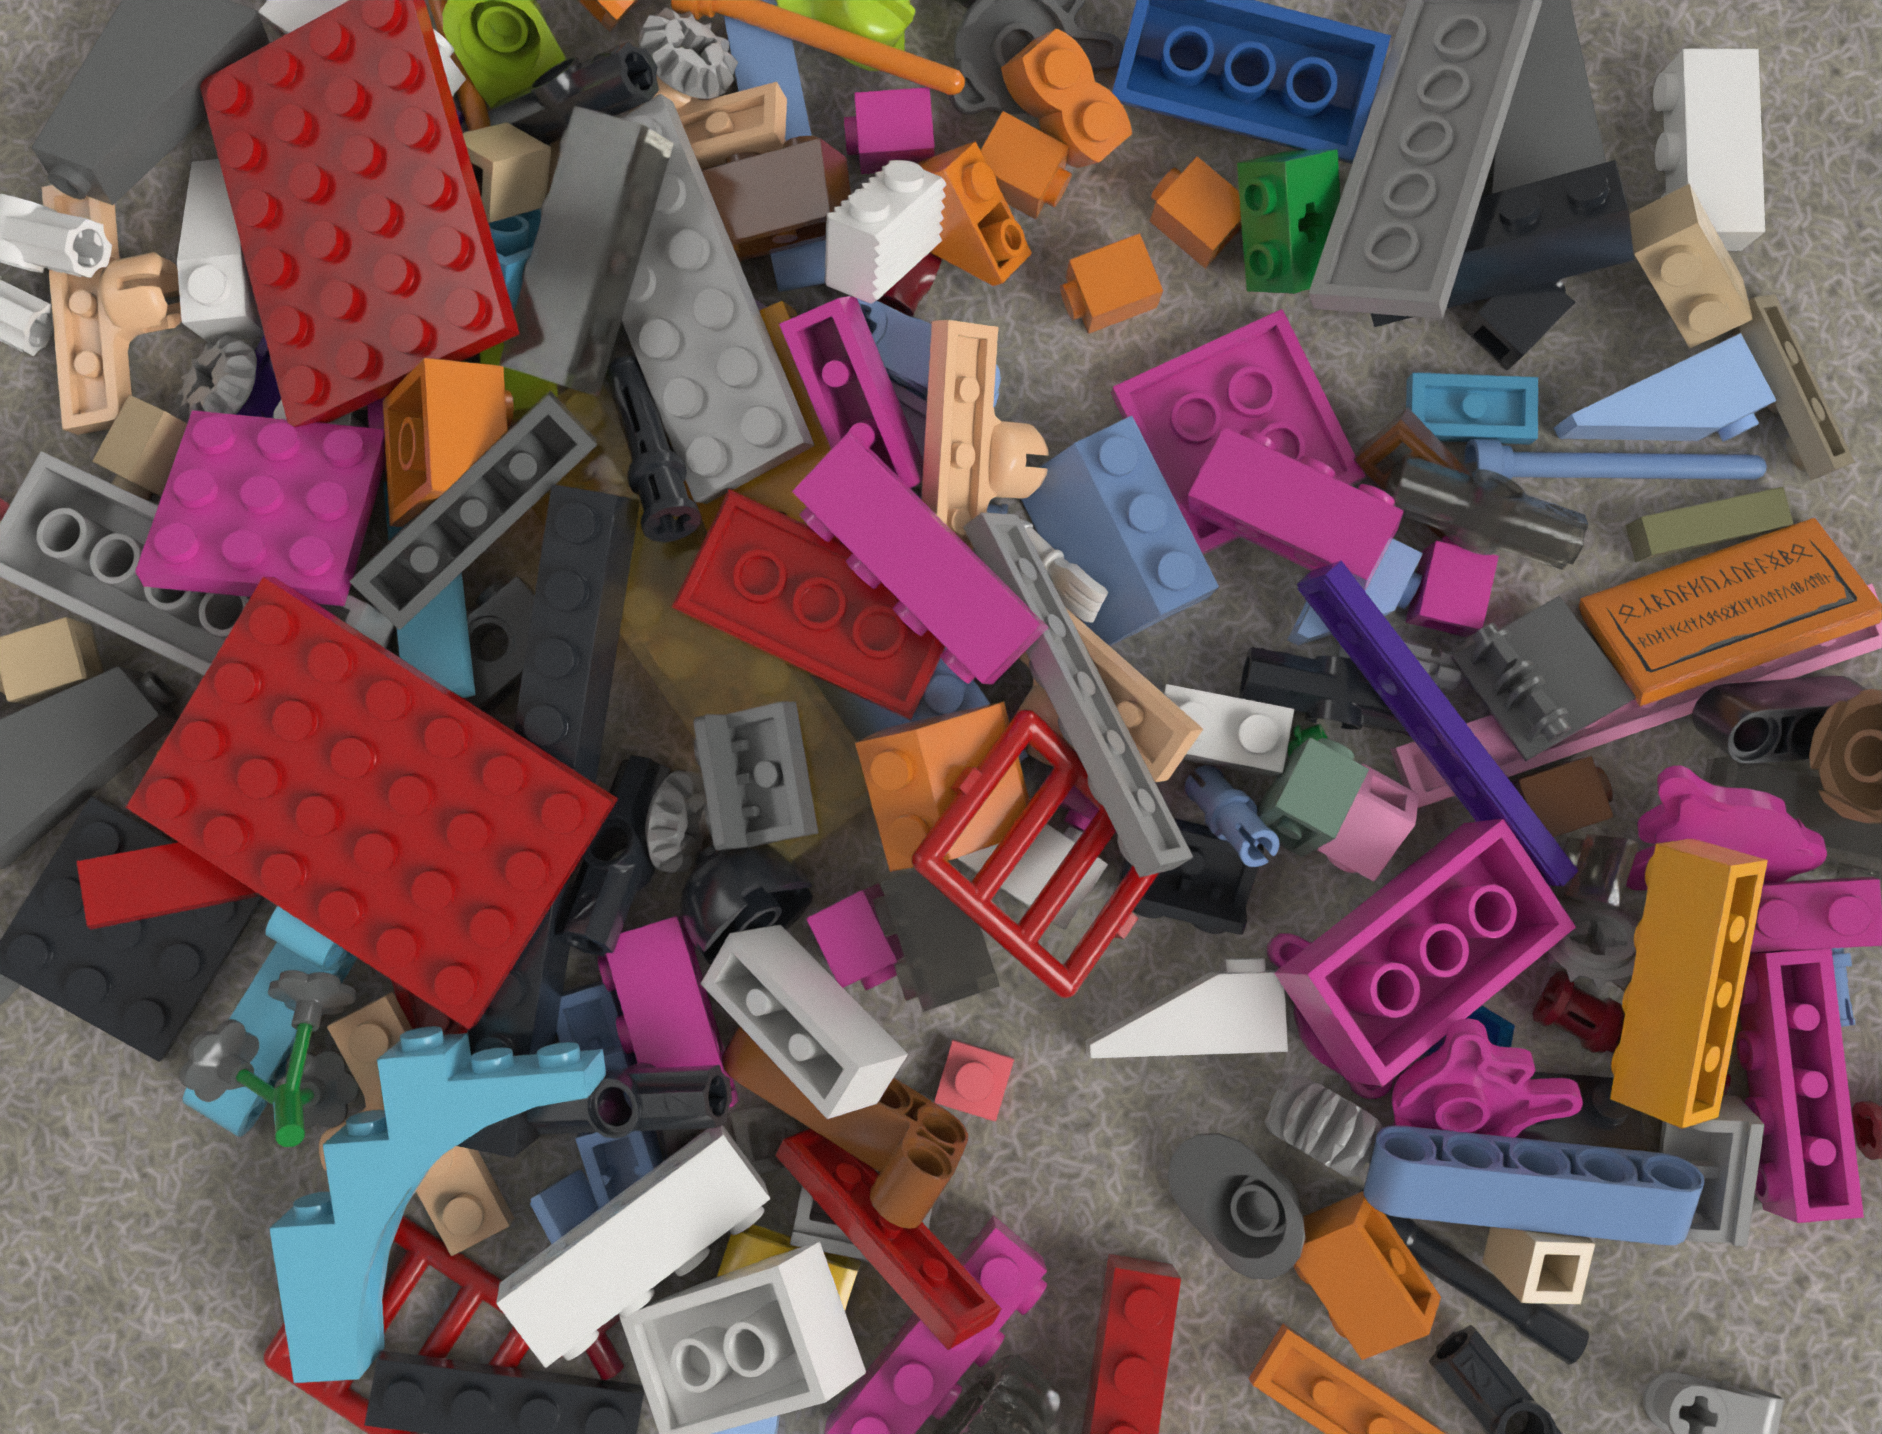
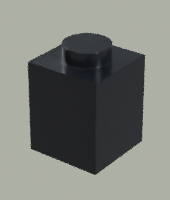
M1556 280L1492 297L1462 329L1508 370L1576 302L1566 294L1563 282Z

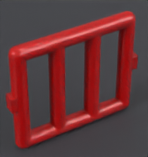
M1025 709L1015 715L977 768L965 767L950 787L957 795L913 852L911 861L916 871L1051 991L1061 998H1070L1078 991L1114 938L1125 939L1139 919L1132 911L1159 873L1139 877L1135 867L1132 865L1064 964L1060 963L1038 943L1046 929L1112 838L1116 829L1104 806L1092 795L1088 786V774L1077 752L1039 715L1032 710ZM1029 743L1054 769L970 882L944 857ZM1073 786H1075L1099 810L1017 924L991 900Z
M402 1216L393 1242L407 1250V1252L384 1286L382 1297L384 1334L430 1265L461 1287L417 1355L446 1359L482 1301L504 1314L496 1304L499 1285L503 1280L460 1252L451 1256L441 1239L406 1216ZM282 1324L263 1355V1361L269 1369L367 1434H419L411 1431L364 1426L369 1400L350 1388L354 1380L294 1383L285 1324ZM512 1326L489 1362L490 1365L517 1368L530 1347L514 1326Z

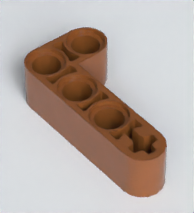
M740 1025L722 1054L721 1060L724 1070L736 1082L879 1171L870 1191V1199L873 1207L882 1217L894 1225L908 1229L916 1228L922 1223L954 1175L967 1145L968 1133L958 1118L898 1079L893 1078L877 1104L827 1119Z

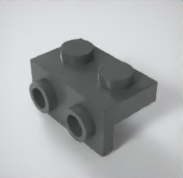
M782 701L726 715L707 714L694 718L696 735L694 754L702 771L707 801L705 821L712 834L716 850L754 847L818 834L796 702Z

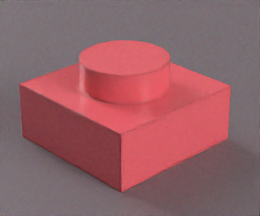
M952 1039L934 1103L996 1122L1014 1057Z

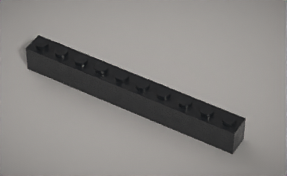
M552 484L514 732L596 784L640 500ZM582 857L483 1016L474 1027L467 1030L471 1056L479 1051L492 1048L512 1049L513 1056L537 1054V1051L545 1046L555 1044L560 1002L563 995L570 945L562 943L555 933L584 860ZM524 1111L484 1127L457 1146L514 1158L537 1140L540 1134L537 1128L527 1121V1113Z

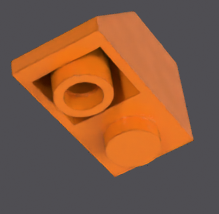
M976 141L917 163L923 170L941 176L947 184L942 189L946 197L941 200L945 206L941 211L944 219L940 222L943 230L939 233L942 241L930 252L992 286L1003 284L1032 252L1025 240L1021 226L1015 220L997 184L993 170L986 163Z

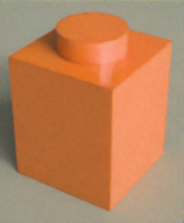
M1004 111L1001 113L980 150L986 163L993 170L997 184L1007 204L1034 219L1038 217L1045 203L1054 208L1057 206L1072 176V173L1065 170L1069 150L1068 145Z
M1198 156L1195 157L1183 172H1180L1176 167L1172 168L1151 194V198L1156 203L1150 222L1205 269L1242 228L1239 191Z
M1140 233L1070 259L1065 277L1067 283L1060 285L1061 296L1069 317L1072 321L1082 318L1088 334L1157 308L1163 293V288Z

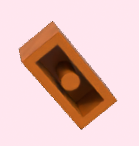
M1364 1191L1303 1217L1305 1242L1301 1257L1294 1264V1269L1303 1282L1311 1285L1328 1310L1334 1329L1340 1336L1348 1339L1361 1360L1430 1334L1441 1296L1386 1215L1367 1202Z

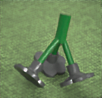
M297 970L281 972L279 980L270 983L268 994L273 999L284 1002L288 1009L294 1011L291 1025L297 1031L291 1057L286 1064V1075L276 1082L275 1087L256 1076L253 1065L250 1062L258 1053L259 1040L253 1034L246 1032L242 1023L229 1019L218 1025L214 1032L204 1031L193 1039L188 1049L190 1059L183 1065L180 1071L179 1079L181 1084L190 1090H194L195 1095L205 1102L217 1100L226 1090L247 1087L273 1105L275 1139L283 1147H294L300 1144L305 1137L304 1129H309L317 1123L326 1128L340 1125L347 1118L348 1103L357 1098L360 1093V1087L353 1074L346 1071L347 1064L340 1052L330 1049L315 1055L308 1051L311 1032L319 1029L322 1013L330 1015L342 1013L345 1010V1006L355 1002L356 990L351 986L341 984L340 979L330 973L314 972L307 974Z

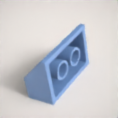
M1133 416L1074 443L1039 468L1048 469L1042 485L1028 498L1021 499L1037 533L1055 550L1062 551L1065 560L1069 563L1077 564L1087 575L1108 591L1094 622H1084L1082 619L1081 621L1109 646L1209 598L1219 588Z

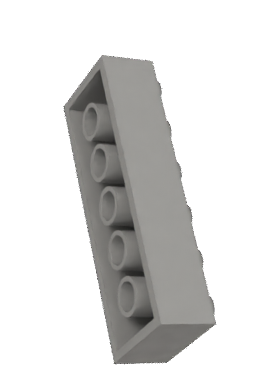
M41 451L0 522V577L205 675L250 597L144 587L135 570L158 505ZM350 595L347 596L345 606L317 604L384 648H387L397 629L380 611Z

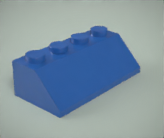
M1136 0L1112 93L1123 105L1296 150L1338 149V160L1352 164L1371 110L1391 35L1256 0Z

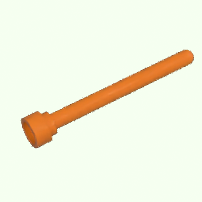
M671 0L672 10L679 14L690 11L696 20L701 19L703 15L712 18L716 13L948 95L960 93L965 85L964 76L957 69L761 0Z

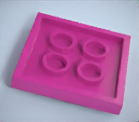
M1283 309L1115 385L1111 390V395L1122 418L1126 419L1133 416L1203 555L1240 538V536L1189 512L1188 493L1224 427L1239 434L1243 429H1250L1261 433L1276 444L1277 448L1275 451L1297 461L1302 456L1316 459L1329 466L1335 472V479L1350 486L1360 482L1365 477L1363 470L1353 460L1355 454Z
M192 410L135 570L144 587L251 597L262 577H276L314 603L345 606L351 586L349 581L355 572L386 464L384 429L326 423H312L293 427L285 419Z

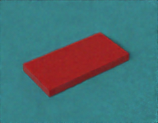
M730 489L671 606L675 611L909 721H912L939 664L940 655L946 649L929 630L922 636H919L901 620L893 610V607L900 600L882 582L873 589L849 567L846 560L853 553L840 540L832 538L827 542L809 526Z

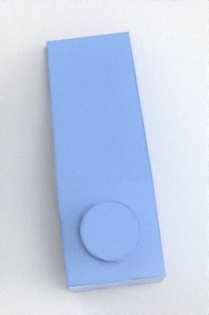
M1740 333L1571 414L1556 425L1554 430L1559 439L1699 441L1718 432L1722 442L1757 426L1759 422L1754 413L1772 404L1776 399Z

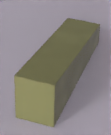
M1784 487L1642 516L1625 526L1635 563L1782 529L1794 523Z

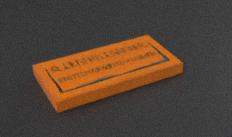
M1815 517L1580 598L1579 610L1584 622L1615 670L1636 696L1635 700L1639 707L1879 624L1882 620V604Z

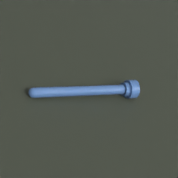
M1470 439L1464 451L1465 463L1477 462L1476 474L1471 475L1485 490H1495L1499 487L1500 483H1509L1512 477L1755 480L1762 477L1767 468L1765 460L1759 455L1513 452L1511 446H1502L1498 439Z

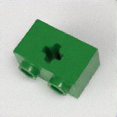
M1338 149L1289 150L1238 162L1237 172L1247 292L1295 294L1310 289L1340 202Z

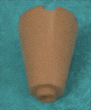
M1868 689L1859 691L1861 694L1852 697L1848 701H1838L1828 708L1814 730L1809 759L1811 769L1819 771L1824 790H1818V792L1829 807L1844 818L1868 824H1882V690Z

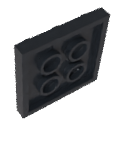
M91 796L0 940V974L160 1062L169 1053L265 897L258 896L90 930L86 923L76 861L178 842L100 796Z

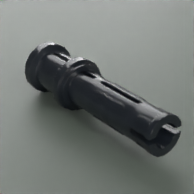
M623 356L617 358L607 365L604 375L609 383L619 422L632 459L627 473V481L632 492L640 497L644 511L640 521L642 531L647 538L657 542H669L684 538L697 529L702 518L697 504L688 498L684 485L687 477L686 466L681 457L670 451L660 414L637 357Z

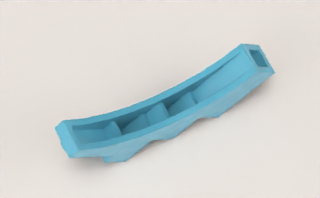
M430 1026L402 1033L400 1041L377 1059L384 1110L365 1111L347 1118L346 1125L323 1144L330 1192H317L298 1198L294 1201L293 1207L269 1228L294 1383L360 1379L378 1357L380 1350L385 1348L382 1297L389 1251L406 1205L431 1166L443 1154L488 1125L534 1107L588 1098L606 1076L603 1049L580 1051L577 1043L566 1042L545 1046L539 1049L537 1054L513 1056L512 1049L492 1048L479 1051L471 1056L468 1033L443 1035L441 1027Z

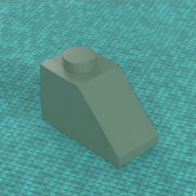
M1310 737L1293 750L1284 764L1283 773L1277 775L1257 806V816L1268 828L1276 833L1280 846L1303 857L1336 838L1369 771L1368 768L1353 761L1355 755L1350 749L1330 739L1320 738L1316 741Z

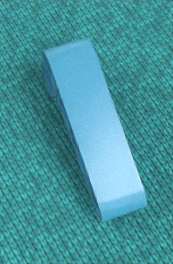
M280 907L275 909L266 927V936L277 943L229 1018L242 1023L246 1032L258 1038L259 1050L250 1064L253 1065L254 1074L273 1087L286 1074L287 1059L292 1053L297 1030L291 1025L294 1011L288 1009L284 1002L269 996L270 983L279 980L281 972L297 970L307 974L314 972L330 973L337 976L342 984L357 960L356 956ZM245 1086L226 1090L217 1100L211 1102L202 1101L195 1095L194 1090L186 1088L182 1098L184 1104L238 1137L246 1134L254 1126L268 1103Z

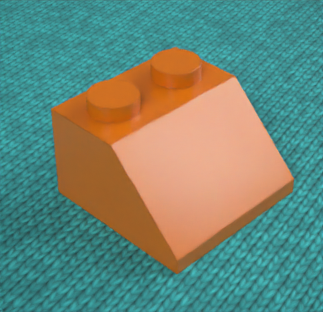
M424 358L383 400L390 526L403 527L446 492L508 431L507 429L510 427L513 418L514 403L511 392L505 390L503 366Z
M1004 701L886 727L855 743L890 872L913 868L911 861L913 852L957 795L950 787L965 767L977 768L1010 722ZM1019 757L944 857L947 861L999 844L1027 806L1030 799Z

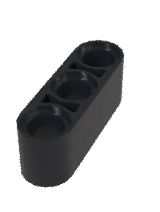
M1846 676L1722 684L1706 691L1696 702L1693 710V724L1697 731L1739 763L1756 764L1809 759L1814 730L1828 708L1838 701H1848L1852 697L1861 694L1859 691L1868 689Z

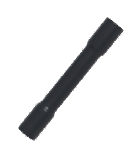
M1385 1214L1420 1267L1515 1327L1519 1334L1566 1364L1571 1365L1581 1357L1589 1340V1332L1585 1328L1547 1304L1521 1303L1494 1274L1418 1227L1412 1218Z

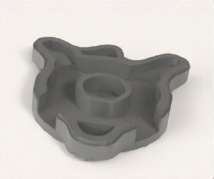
M976 0L964 13L957 27L954 42V69L959 70L963 74L965 85L960 93L948 95L949 100L958 112L965 115H973L984 110L998 113L1004 111L1008 114H1026L1027 112L1010 95L1003 79L1001 67L1030 42L1057 28L1067 33L1080 45L1087 55L1093 71L1109 70L1118 66L1123 53L1122 42L1114 34L1081 30L1076 26L1075 16L1083 7L1085 0Z

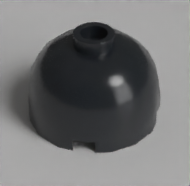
M771 843L719 851L712 844L698 855L695 860L697 867L693 869L686 880L680 901L681 919L696 948L707 963L712 964L729 933L781 925L787 930L802 916L810 905L813 895L808 888L813 886L797 863L783 849Z

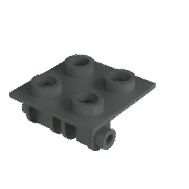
M1560 596L1501 629L1495 623L1484 626L1472 637L1476 643L1451 657L1525 761L1636 698Z

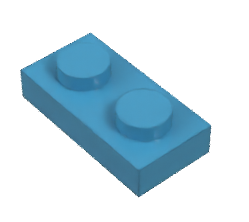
M1413 372L1407 378L1406 408L1408 407L1439 441L1468 442L1470 439H1498L1501 444L1530 445L1538 439V377Z

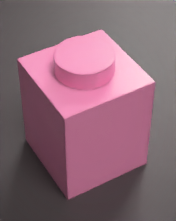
M1362 763L1369 771L1336 838L1317 850L1325 854L1329 861L1339 869L1348 873L1357 872L1375 882L1415 826L1419 794Z

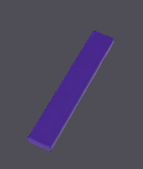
M1342 560L1308 573L1296 584L1299 592L1474 820L1478 822L1504 819L1548 886H1564L1578 872V869Z

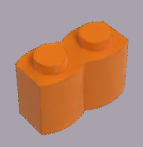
M1056 28L1034 39L1001 67L1005 85L1015 102L1028 114L1039 119L1042 132L1069 146L1066 164L1080 168L1099 163L1132 135L1129 117L1121 102L1110 90L1095 82L1092 66L1087 55L1080 45L1067 33Z

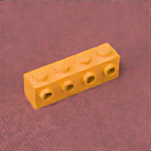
M1693 838L1657 843L1655 845L1654 854L1650 858L1645 871V882L1648 890L1643 918L1638 923L1634 933L1633 941L1636 957L1632 979L1624 992L1622 1000L1625 1018L1621 1040L1611 1061V1071L1614 1075L1611 1100L1681 1129L1719 1117L1767 859Z

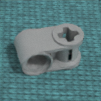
M1665 1372L1655 1376L1648 1383L1643 1394V1406L1647 1417L1655 1426L1673 1434H1778L1784 1398L1759 1388H1755L1754 1393L1731 1386V1382L1722 1380L1720 1383L1679 1372ZM1681 1406H1691L1689 1412L1680 1411Z

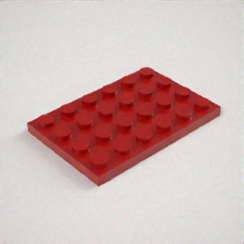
M349 0L203 80L200 89L288 424L293 427L312 423L328 424L388 396L424 358L461 362L520 334L425 0Z
M262 577L125 808L470 1030L483 1016L618 798L276 577Z

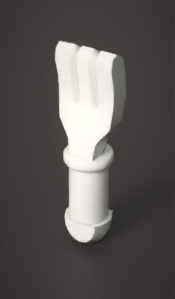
M1020 519L1064 606L1084 622L1093 623L1108 594L1106 588L1093 580L1077 564L1069 563L1065 560L1063 552L1058 549L1055 550L1033 529L1034 525Z

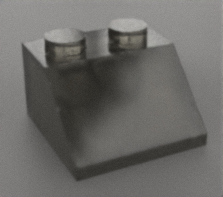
M958 858L949 860L948 862L963 875ZM918 871L880 882L885 896L873 899V903L884 936L898 935L905 959L895 962L894 967L906 1001L918 998L924 1012L1000 986L981 927Z

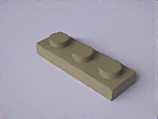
M1776 294L1754 297L1748 300L1753 320L1733 328V335L1742 334L1776 399L1775 402L1767 407L1772 413L1780 414L1790 435L1786 438V447L1791 460L1798 469L1807 471L1810 480L1855 463Z

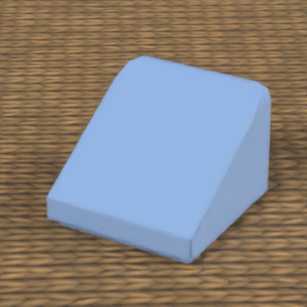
M582 1170L575 1171L530 1199V1205L551 1244L599 1210L592 1188Z

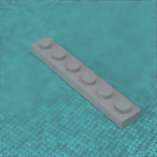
M981 512L963 528L974 547L973 552L1049 627L1026 650L1030 659L1029 668L1036 682L1046 690L1059 716V729L1066 741L1075 748L1088 774V786L1092 795L1104 806L1118 833V845L1121 853L1135 867L1139 877L1175 869L1192 859L1193 855L1019 516L1015 514Z

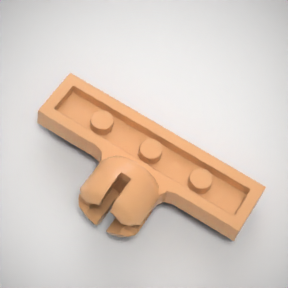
M656 75L660 90L654 97L662 94L673 101L701 169L726 164V158L736 153L757 152L764 154L783 148L786 135L787 98L777 82L706 100L683 94L667 85ZM639 105V106H637V107H635V108L630 109V112H632L633 110L637 109V108L640 107L641 105ZM606 127L600 128L588 138L573 145H567L563 138L550 144L551 157L547 193L558 206L574 202V199L557 158Z
M53 185L42 187L43 206L54 209L58 213L82 217L103 224L104 234L112 244L108 266L101 267L95 271L92 278L78 277L49 270L62 429L77 435L107 430L113 425L128 396H132L128 358L130 342L138 335L172 329L182 322L180 302L168 305L164 299L180 296L178 269L175 263L155 252L120 258L115 204L110 205L89 196L82 200L75 199L64 194Z
M953 320L932 321L921 500L973 551L974 547L963 526L981 512L987 513L989 502L994 497L1023 499L1028 498L1042 485L1048 469L1025 467L1026 454L1049 456L1044 438L1033 425L1000 421L995 416L993 404L998 327Z
M1066 608L1154 781L1169 780L1203 731V728ZM1025 651L1019 659L1029 667L1030 659ZM1034 679L1032 689L1016 714L1025 709L1034 711L1066 741L1059 729V716L1046 690ZM1029 744L1027 753L1030 756L1052 766Z
M393 992L364 1005L327 1026L364 1094L366 1107L358 1113L370 1110H384L377 1059L400 1041L402 1033L412 1030ZM347 1118L340 1125L326 1130L320 1138L319 1155L324 1170H326L323 1144L346 1125ZM455 1146L443 1154L431 1166L416 1190L451 1256L506 1229L514 1220L512 1212L478 1150Z

